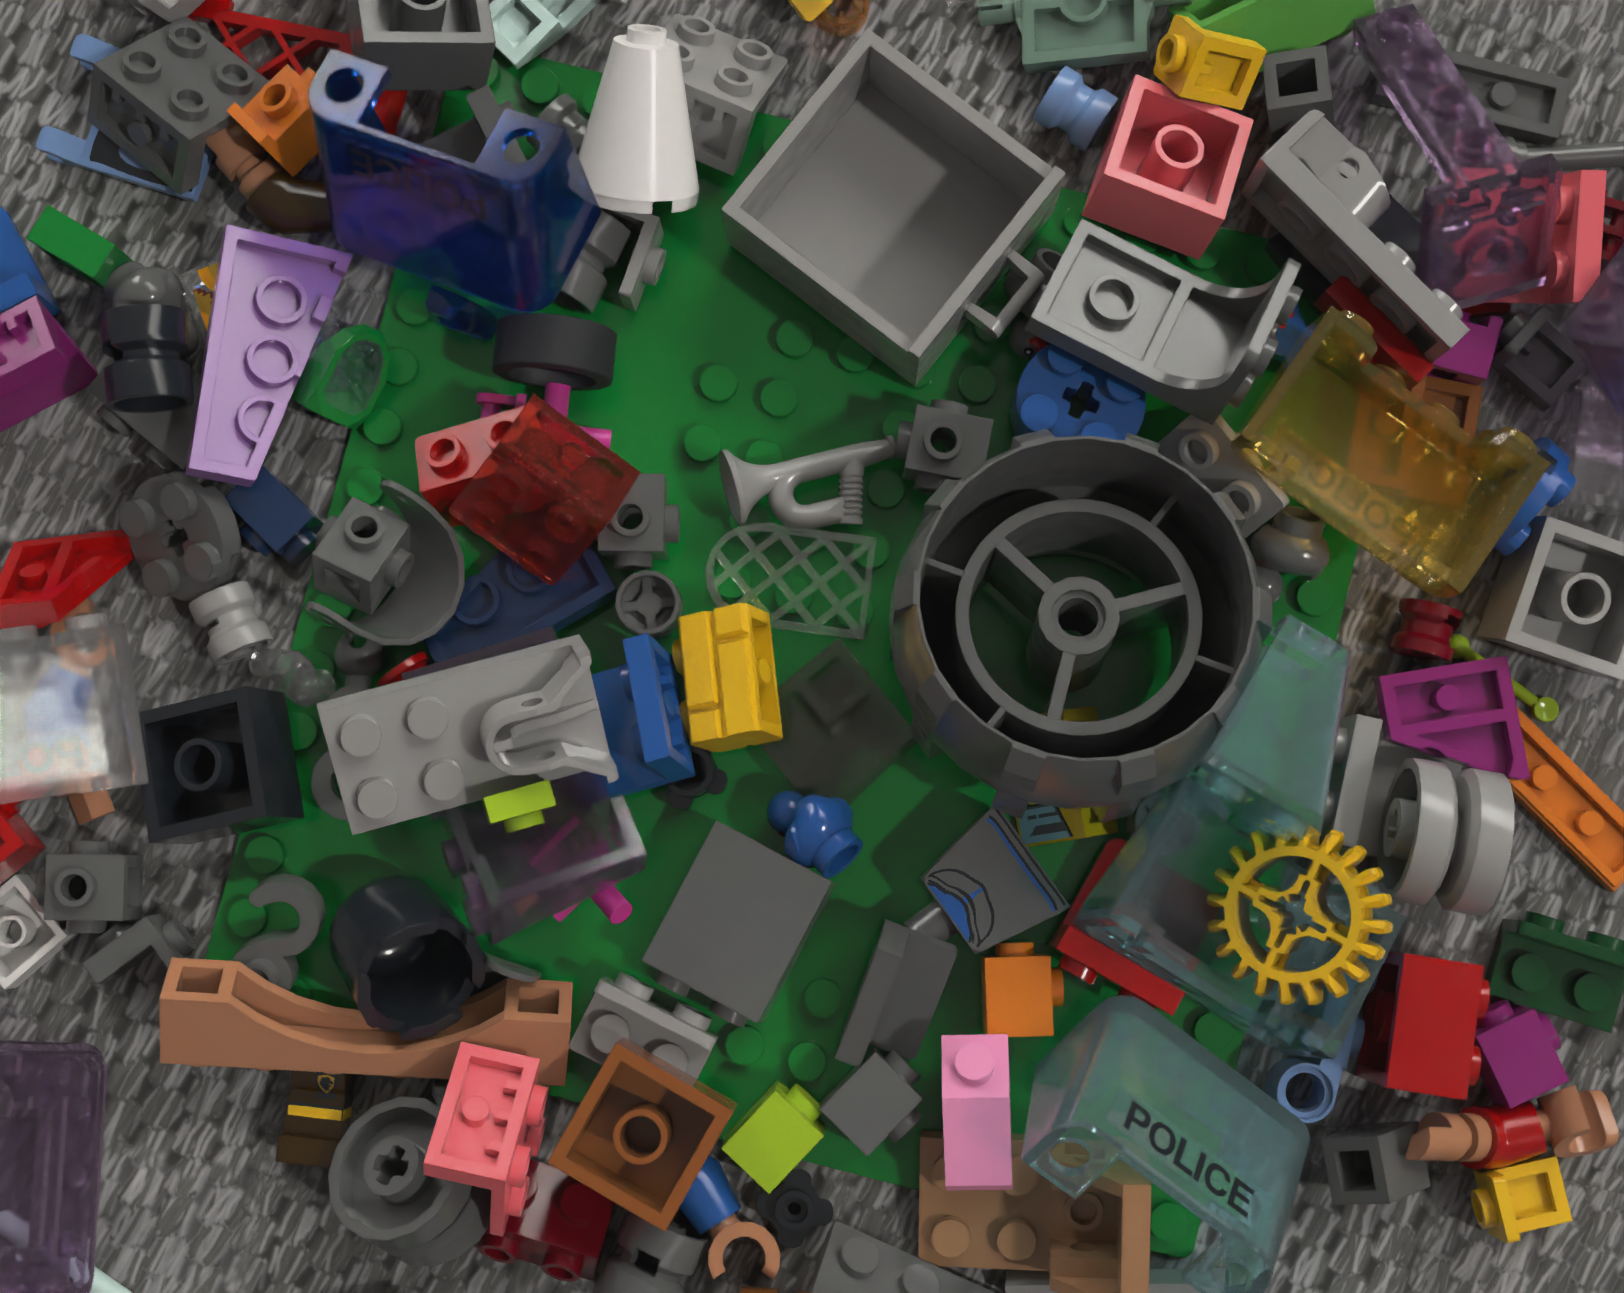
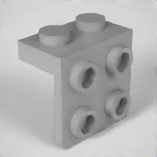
M1360 714L1339 718L1337 726L1331 728L1325 746L1324 762L1329 764L1324 789H1319L1311 812V822L1318 824L1319 844L1322 843L1325 836L1331 830H1339L1344 833L1342 850L1347 851L1355 845H1361L1367 850V856L1377 858L1379 832L1386 798L1395 773L1403 761L1409 758H1418L1445 763L1454 779L1461 772L1462 765L1385 742L1382 728L1383 720Z

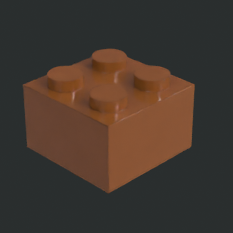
M623 1037L613 1046L547 1163L666 1232L738 1103Z

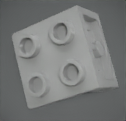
M674 14L664 28L667 30L666 38L679 44L695 160L733 176L741 165L756 113L785 72L788 60L773 53L770 47L760 41L753 39L741 40L717 30L710 21L702 17Z

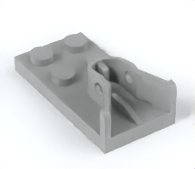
M1319 110L1309 111L1259 159L1240 193L1331 284L1341 275L1343 277L1347 276L1433 363L1470 331L1460 320L1463 317V313L1449 295L1439 289L1431 291L1413 273L1415 265L1404 250L1392 242L1384 244L1368 229L1390 208L1391 201L1386 185L1366 152L1354 146L1324 117L1325 114ZM1345 160H1350L1354 162L1358 168V173L1355 170V168L1346 163Z
M578 634L316 703L352 835L479 801L484 797L548 779L551 781L584 771L603 775L608 783L618 780L617 766L609 752L589 667L592 663L591 654L581 636Z

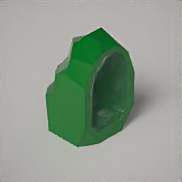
M366 324L353 325L341 329L334 336L321 342L313 359L307 361L291 398L303 407L323 417L356 430L371 414L386 384L390 357L383 333Z

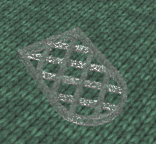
M772 522L743 524L725 533L711 549L705 567L707 589L718 608L728 606L722 600L716 587L731 577L745 594L734 604L748 603L750 601L753 606L769 613L757 595L775 582L789 601L774 613H769L771 628L864 640L869 596L873 589L871 580L877 538L777 525ZM766 531L774 533L756 546L746 532ZM787 534L818 539L803 551H800ZM738 535L750 552L732 565L720 548L728 539ZM780 538L794 557L776 571L762 551ZM832 540L862 545L847 557H844ZM825 544L839 563L820 577L806 557ZM868 550L865 581H863L850 563ZM753 558H756L769 577L751 590L737 571ZM717 559L725 571L714 579L713 566ZM800 563L814 582L795 595L781 577ZM844 569L858 588L839 601L826 582ZM819 588L833 607L814 620L801 601ZM863 594L858 625L845 607ZM794 607L807 624L777 619ZM839 613L850 629L821 625Z

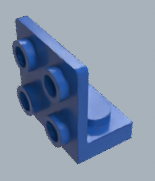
M648 633L623 640L627 663L613 669L592 674L609 752L617 766L619 778L614 782L608 783L605 776L584 771L573 774L576 785L571 787L566 776L567 790L578 786L579 792L568 797L569 801L573 799L580 800L587 807L696 776L688 734L681 716V697L673 656Z

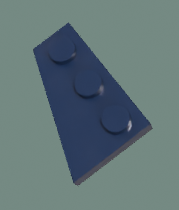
M564 495L548 499L521 529L518 526L514 528L501 542L503 548L478 575H471L465 581L455 614L435 635L423 640L440 671L532 647L616 598L618 591L592 544L588 542V537Z

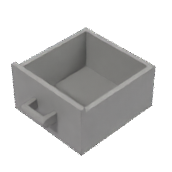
M867 28L722 207L721 211L727 241L731 246L916 387L968 320L991 337L998 339L1045 280V275L1036 266L1022 257L1021 253L1054 213L1066 173L1056 165L1052 168ZM1009 268H1011L1024 283L1000 314L995 317L979 306Z

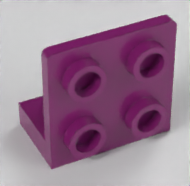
M36 295L0 314V432L88 387L99 375L93 363Z

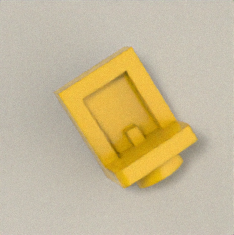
M1545 1153L1503 1168L1473 1170L1478 1189L1471 1190V1203L1476 1220L1482 1229H1488L1491 1236L1504 1243L1520 1241V1233L1573 1221L1557 1156Z

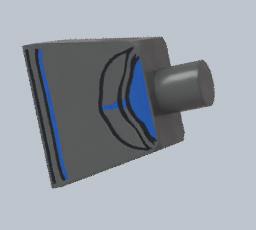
M989 807L920 876V882L934 901L905 921L904 925L943 941L958 933L972 953L977 954L1063 912L1070 905L1003 812Z

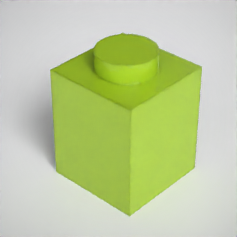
M777 1079L724 1136L721 1149L770 1194L824 1137L825 1123L818 1118L823 1113L820 1110V1104L798 1084H795L789 1090Z

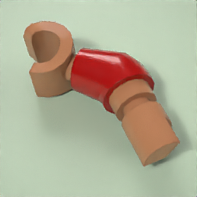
M1574 1085L1536 1099L1539 1110H1536L1533 1103L1529 1101L1511 1109L1502 1105L1463 1108L1456 1114L1451 1112L1427 1113L1421 1118L1417 1127V1133L1411 1136L1405 1158L1415 1161H1459L1464 1167L1474 1170L1497 1169L1546 1153V1142L1549 1141L1557 1157H1578L1600 1152L1615 1146L1618 1142L1619 1130L1607 1096L1600 1090H1583L1578 1093Z

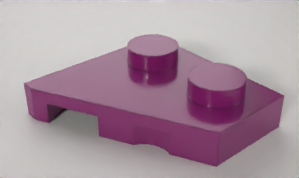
M1507 655L1373 678L1380 718L1383 720L1382 728L1385 742L1470 768L1503 773L1507 779L1513 781L1530 778Z

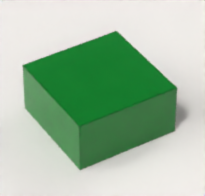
M48 204L26 237L50 258L102 289L105 288L106 281L114 270L125 263L134 262L115 244Z

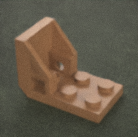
M921 1130L918 1258L940 1267L1049 1271L1050 1290L1057 1293H1149L1151 1181L1145 1146L1117 1137L1011 1134L1013 1190L946 1191L943 1131Z

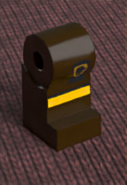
M292 1071L291 1092L288 1093L283 1133L279 1134L276 1162L331 1167L335 1149L350 1127L355 1074Z

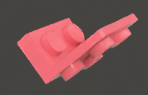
M1577 170L1559 175L1468 172L1455 174L1452 178L1449 247L1455 253L1448 259L1446 294L1455 302L1568 305L1598 303L1607 170Z
M461 1042L423 1162V1171L426 1176L491 1190L490 1234L503 1237L509 1215L521 1217L530 1183V1177L527 1176L531 1156H538L544 1136L546 1117H543L549 1087L538 1085L540 1059Z

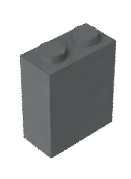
M716 820L642 961L656 968L652 979L665 988L684 997L693 988L713 999L709 1011L741 1028H744L748 1019L755 1023L764 1022L829 900L836 883Z

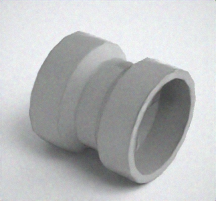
M238 581L221 586L203 594L189 604V609L195 623L208 630L207 634L210 640L206 648L213 664L216 666L236 662L268 647L274 641L267 622L257 618L253 609L257 599L247 581Z

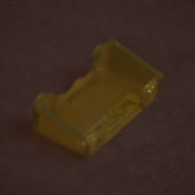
M1331 306L1303 330L1231 441L1230 446L1233 452L1245 464L1255 469L1275 486L1410 583L1440 598H1450L1463 593L1551 463L1535 452L1537 447L1528 436L1516 429L1502 427L1500 431L1490 429L1484 430L1475 436L1470 435L1458 426L1460 421L1451 410L1436 402H1424L1406 389L1407 382L1392 368L1383 364H1371L1370 361L1378 350L1377 344L1372 338L1374 334L1372 326L1365 319L1351 311H1338Z

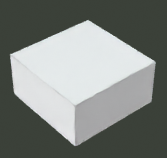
M15 874L0 887V985L4 990L17 988L78 935V933H66V920H44V906L38 904L36 883L28 874Z

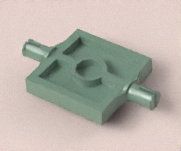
M979 0L978 8L980 11H978V17L982 28L991 25L1017 23L1022 34V65L1026 73L1031 74L1059 71L1065 65L1072 69L1151 61L1150 25L1155 14V7L1185 3L1192 4L1193 0Z

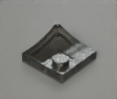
M838 638L778 687L783 738L779 741L760 745L799 794L804 797L817 794L828 798H842L850 805L871 783L916 745L917 742L911 733V725L845 643Z

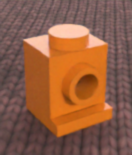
M288 64L265 84L243 108L234 102L226 110L292 177L347 124L329 105L337 96L335 92L310 67L299 75Z

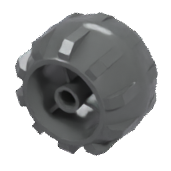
M1047 429L1013 437L1010 450L983 462L961 480L945 479L924 504L923 520L900 560L890 598V660L894 661L896 674L913 711L911 734L927 758L931 759L945 753L962 770L995 789L996 793L991 808L1022 819L1028 803L1067 809L1093 808L1100 823L1132 815L1144 797L1186 777L1191 771L1197 773L1208 757L1220 747L1237 725L1254 690L1263 642L1272 630V595L1259 585L1254 558L1241 532L1246 518L1226 492L1212 493L1188 470L1159 454V443L1131 433H1127L1125 441L1095 436L1054 438V434ZM1050 554L1088 557L1110 565L1126 574L1144 592L1115 599L1111 591L1099 581L1083 576L1067 577L1053 583L1028 558ZM987 582L1034 624L1026 648V660L1034 679L1045 688L1051 690L1045 716L1024 707L1006 694L993 681L978 657L970 630L969 610ZM1165 627L1168 628L1171 642L1169 675L1166 684L1151 699L1125 714L1110 719L1091 722L1060 720L1067 692H1076L1088 686L1095 679L1113 641ZM1064 630H1075L1083 636L1075 637L1067 634Z

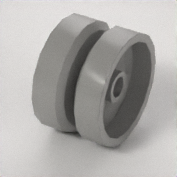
M1418 758L1405 759L1395 773L1381 819L1377 850V867L1384 874L1378 881L1381 893L1390 894L1392 901L1414 905H1425L1435 894L1443 910L1471 915H1485L1494 905L1501 890L1511 856L1515 802L1511 783L1503 773L1469 768L1462 770L1454 779L1445 763Z

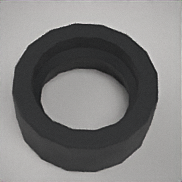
M549 313L508 314L497 320L492 372L503 379L539 388H545L546 383L566 384L571 386V391L607 388L611 386L613 381L617 333L608 326L573 316Z

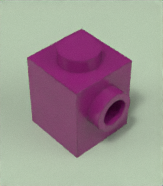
M1502 1000L1490 1004L1485 1017L1477 1019L1474 1045L1478 1046L1481 1052L1479 1075L1493 1103L1511 1109L1570 1081L1555 1051L1561 1048L1560 1038L1545 1014H1537L1535 1008L1520 1005L1511 1007L1508 1000Z

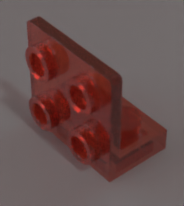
M533 394L496 447L450 506L449 512L464 523L472 532L482 536L517 561L525 570L538 576L547 584L555 585L611 521L641 472Z

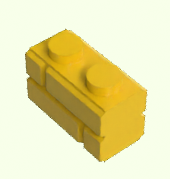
M736 603L715 608L714 611H702L680 616L678 619L679 638L673 642L672 656L677 671L684 679L686 700L681 702L680 709L682 720L690 739V745L711 752H725L744 748L747 745H759L781 740L783 733L769 613L748 603Z

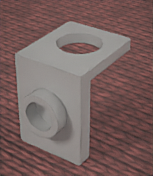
M597 207L621 222L631 233L639 235L618 292L623 307L636 312L646 283L653 286L656 285L665 263L666 249L660 248L664 236L660 217L652 214H636Z

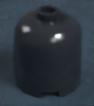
M395 875L374 879L355 889L337 909L330 926L331 957L367 1025L372 1028L378 1027L381 1030L397 1032L403 1040H414L433 1036L453 1025L463 1016L459 1008L470 997L474 986L479 989L485 981V957L475 936L441 895L419 879Z

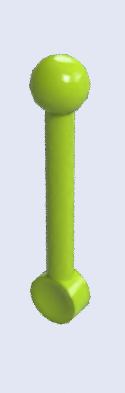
M1461 634L1452 635L1450 645L1455 651L1453 658H1463L1467 662L1485 659L1470 648L1469 640ZM1511 678L1514 696L1531 707V713L1537 721L1550 722L1558 716L1559 706L1554 699L1550 697L1538 698Z

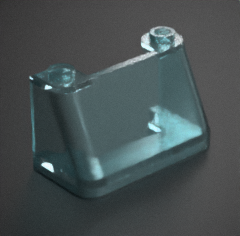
M1189 775L1188 778L1184 777L1168 785L1088 894L1073 920L1074 924L1106 947L1186 992V997L1262 1044L1289 1055L1335 1059L1406 917L1389 906L1373 908V919H1386L1393 923L1391 933L1375 934L1370 932L1368 938L1381 945L1386 953L1381 960H1372L1361 954L1358 958L1370 972V977L1364 982H1357L1344 971L1342 972L1348 984L1349 992L1347 995L1335 998L1323 983L1324 995L1322 1003L1308 1005L1300 985L1295 1002L1290 1005H1284L1279 1002L1278 981L1267 995L1262 997L1256 995L1253 990L1258 972L1254 971L1245 979L1236 980L1231 975V972L1242 958L1238 953L1233 956L1219 958L1215 951L1220 944L1230 941L1227 931L1214 933L1209 932L1207 928L1209 921L1225 918L1223 907H1213L1207 904L1208 894H1227L1229 889L1228 886L1218 882L1214 877V873L1217 868L1239 871L1238 866L1231 860L1229 850L1233 846H1241L1255 856L1250 843V834L1227 820L1231 811L1222 801L1225 793L1214 783L1199 776ZM1285 858L1269 867L1258 881L1268 886L1275 885L1287 890L1297 881L1299 874H1304L1307 871L1288 858ZM1330 884L1326 896L1327 905L1333 914L1345 921L1344 925L1350 927L1351 910L1345 889L1341 884ZM1371 884L1367 885L1370 896L1384 893ZM1301 894L1302 901L1289 903L1287 901H1279V903L1287 906L1286 910L1294 915V921L1291 925L1294 927L1292 932H1296L1297 925L1308 923L1311 926L1319 925L1312 921V917L1303 911L1306 899H1304L1305 894ZM1250 900L1249 916L1252 930L1259 944L1268 953L1270 948L1266 946L1271 931L1270 921L1265 913L1252 905L1253 901ZM1309 936L1304 940L1297 952L1291 953L1286 965L1299 969H1316L1330 961L1342 947L1331 941L1323 942Z

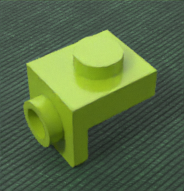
M549 779L487 796L481 800L488 826L503 822L506 834L545 823L542 810L556 806Z

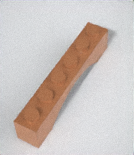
M171 957L159 998L160 1063L185 1064L193 1067L255 1068L263 1071L292 1070L323 1072L326 1074L381 1075L394 1078L450 1079L460 1043L466 1042L540 1059L538 1085L565 1086L571 1029L573 982L549 980L525 982L506 978L490 988L470 996L459 1008L463 1016L453 1025L433 1036L403 1040L397 1032L381 1030L378 1027L372 1028L367 1025L360 1010L335 1007L298 996L265 980L239 961Z

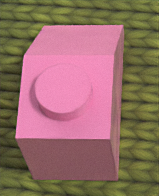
M1008 1034L941 1035L946 1191L1013 1190Z

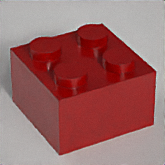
M1385 950L1386 953L1383 959L1380 960L1376 985L1371 993H1366L1363 1012L1365 1033L1357 1056L1355 1076L1386 1088L1467 1101L1468 1087L1476 1084L1481 1068L1480 1048L1474 1045L1477 1019L1485 1017L1490 999L1489 982L1483 979L1484 966Z

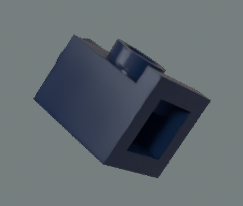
M261 466L258 476L251 487L236 485L225 496L235 515L237 524L242 520L246 522L239 529V532L265 557L274 550L292 566H295L304 561L316 549V534L324 523L265 466Z

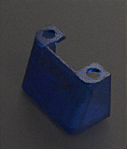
M331 48L311 82L308 97L333 235L339 245L349 251L514 311L529 313L539 311L550 305L562 289L602 213L567 129L505 108L475 164L387 133L374 107L392 77L389 68ZM356 76L363 79V87L360 85ZM528 135L540 141L539 151L531 160L516 164L504 159L506 146L516 137Z

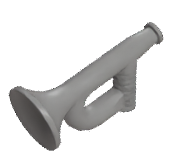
M887 435L882 440L859 442L768 465L748 463L740 460L727 449L720 450V475L731 514L738 525L745 524L754 505L768 494V502L774 516L784 525L795 530H814L833 524L861 525L863 518H861V515H863V511H861L863 505H861V502H863L862 483H864L862 477H864V467L888 458L896 460L893 458L896 446L892 435ZM839 474L840 485L838 489L840 491L838 495L840 497L808 505H801L795 501L793 491L797 485Z

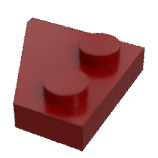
M123 529L14 542L0 573V629L18 627L21 630H36L50 623L61 621L135 558L130 547L129 536Z

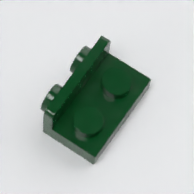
M1531 911L1525 912L1523 921L1502 919L1485 977L1489 982L1490 995L1526 1007L1535 1008V1010L1594 1029L1612 1033L1624 990V941L1593 931H1587L1585 940L1578 939L1562 933L1565 922Z

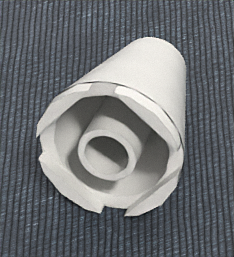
M632 24L627 26V34L618 35L613 38L571 182V192L575 195L583 190V201L590 205L613 211L652 214L653 202L672 201L671 213L683 212L693 208L698 202L699 183L680 49L676 41L666 38L667 30L663 27L648 24Z

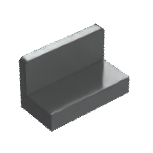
M885 919L844 1025L835 1059L860 1068L869 1044L890 1052L894 1049L900 1056L908 1059L916 1058L956 960L957 947L951 943Z

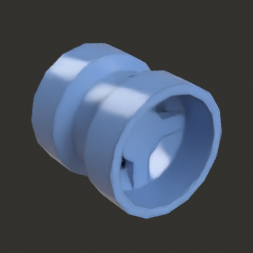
M1065 65L1041 100L1033 120L1047 129L1058 127L1068 134L1069 143L1087 152L1114 111L1119 98L1105 89H1091L1084 84L1083 75Z

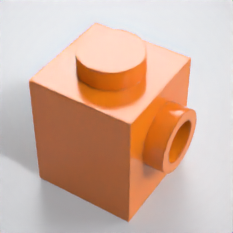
M1000 942L995 945V955H980L983 1034H1008V1037L1054 1036L1053 1007H1063L1064 984L1061 967L1051 968V956L1045 953L1034 954V942Z

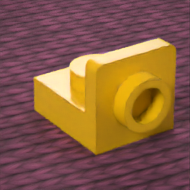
M1175 15L1167 34L1162 37L1158 44L1153 74L1179 97L1243 110L1267 50L1256 41L1202 29L1189 17Z

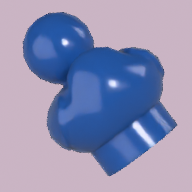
M786 790L775 794L769 801L767 807L768 821L771 827L779 832L780 836L785 837L784 852L788 859L806 868L815 867L824 878H831L846 869L862 850L863 841L852 831L853 812L842 798H828L817 794L804 797L799 792Z

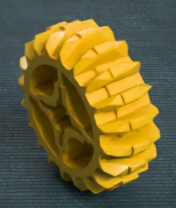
M1304 822L1299 831L1298 841H1296L1295 833L1290 823H1277L1274 830L1275 845L1264 831L1256 830L1250 834V843L1255 856L1241 846H1233L1229 850L1231 860L1238 866L1239 871L1217 868L1214 877L1218 882L1229 887L1227 894L1212 893L1207 896V904L1213 907H1223L1225 918L1213 919L1207 923L1209 932L1227 931L1230 941L1220 944L1216 948V954L1219 958L1239 954L1242 959L1234 966L1231 975L1236 980L1245 979L1254 971H1257L1258 975L1254 982L1253 992L1260 997L1267 995L1278 981L1279 1002L1284 1005H1290L1295 1002L1300 985L1308 1005L1322 1003L1324 995L1323 983L1335 998L1347 995L1349 992L1348 984L1342 972L1344 971L1357 982L1366 981L1370 977V972L1358 958L1361 954L1372 960H1381L1386 953L1381 945L1368 939L1370 932L1388 934L1393 929L1392 922L1386 919H1373V908L1391 905V895L1381 893L1370 896L1367 885L1378 882L1384 876L1382 870L1379 867L1366 869L1359 874L1355 867L1364 860L1367 850L1361 845H1355L1341 856L1339 852L1344 843V833L1339 830H1331L1325 836L1321 845H1319V828L1317 823ZM1300 856L1312 860L1307 872L1299 874L1297 881L1287 890L1275 885L1268 886L1258 881L1269 867L1285 858ZM1331 872L1341 882L1348 896L1351 910L1350 927L1344 925L1345 921L1333 914L1327 905L1326 896L1331 884L1328 877ZM1301 894H1305L1304 899H1306L1303 911L1312 917V921L1319 925L1311 926L1310 923L1297 925L1296 932H1292L1294 927L1291 925L1294 921V915L1286 910L1287 906L1279 903V901H1287L1288 903L1302 901ZM1250 900L1253 901L1252 905L1265 913L1270 921L1271 931L1266 946L1270 948L1268 953L1259 944L1252 930L1249 916ZM1309 936L1323 942L1331 941L1342 947L1330 961L1316 969H1299L1286 965L1291 953L1297 952L1301 944Z

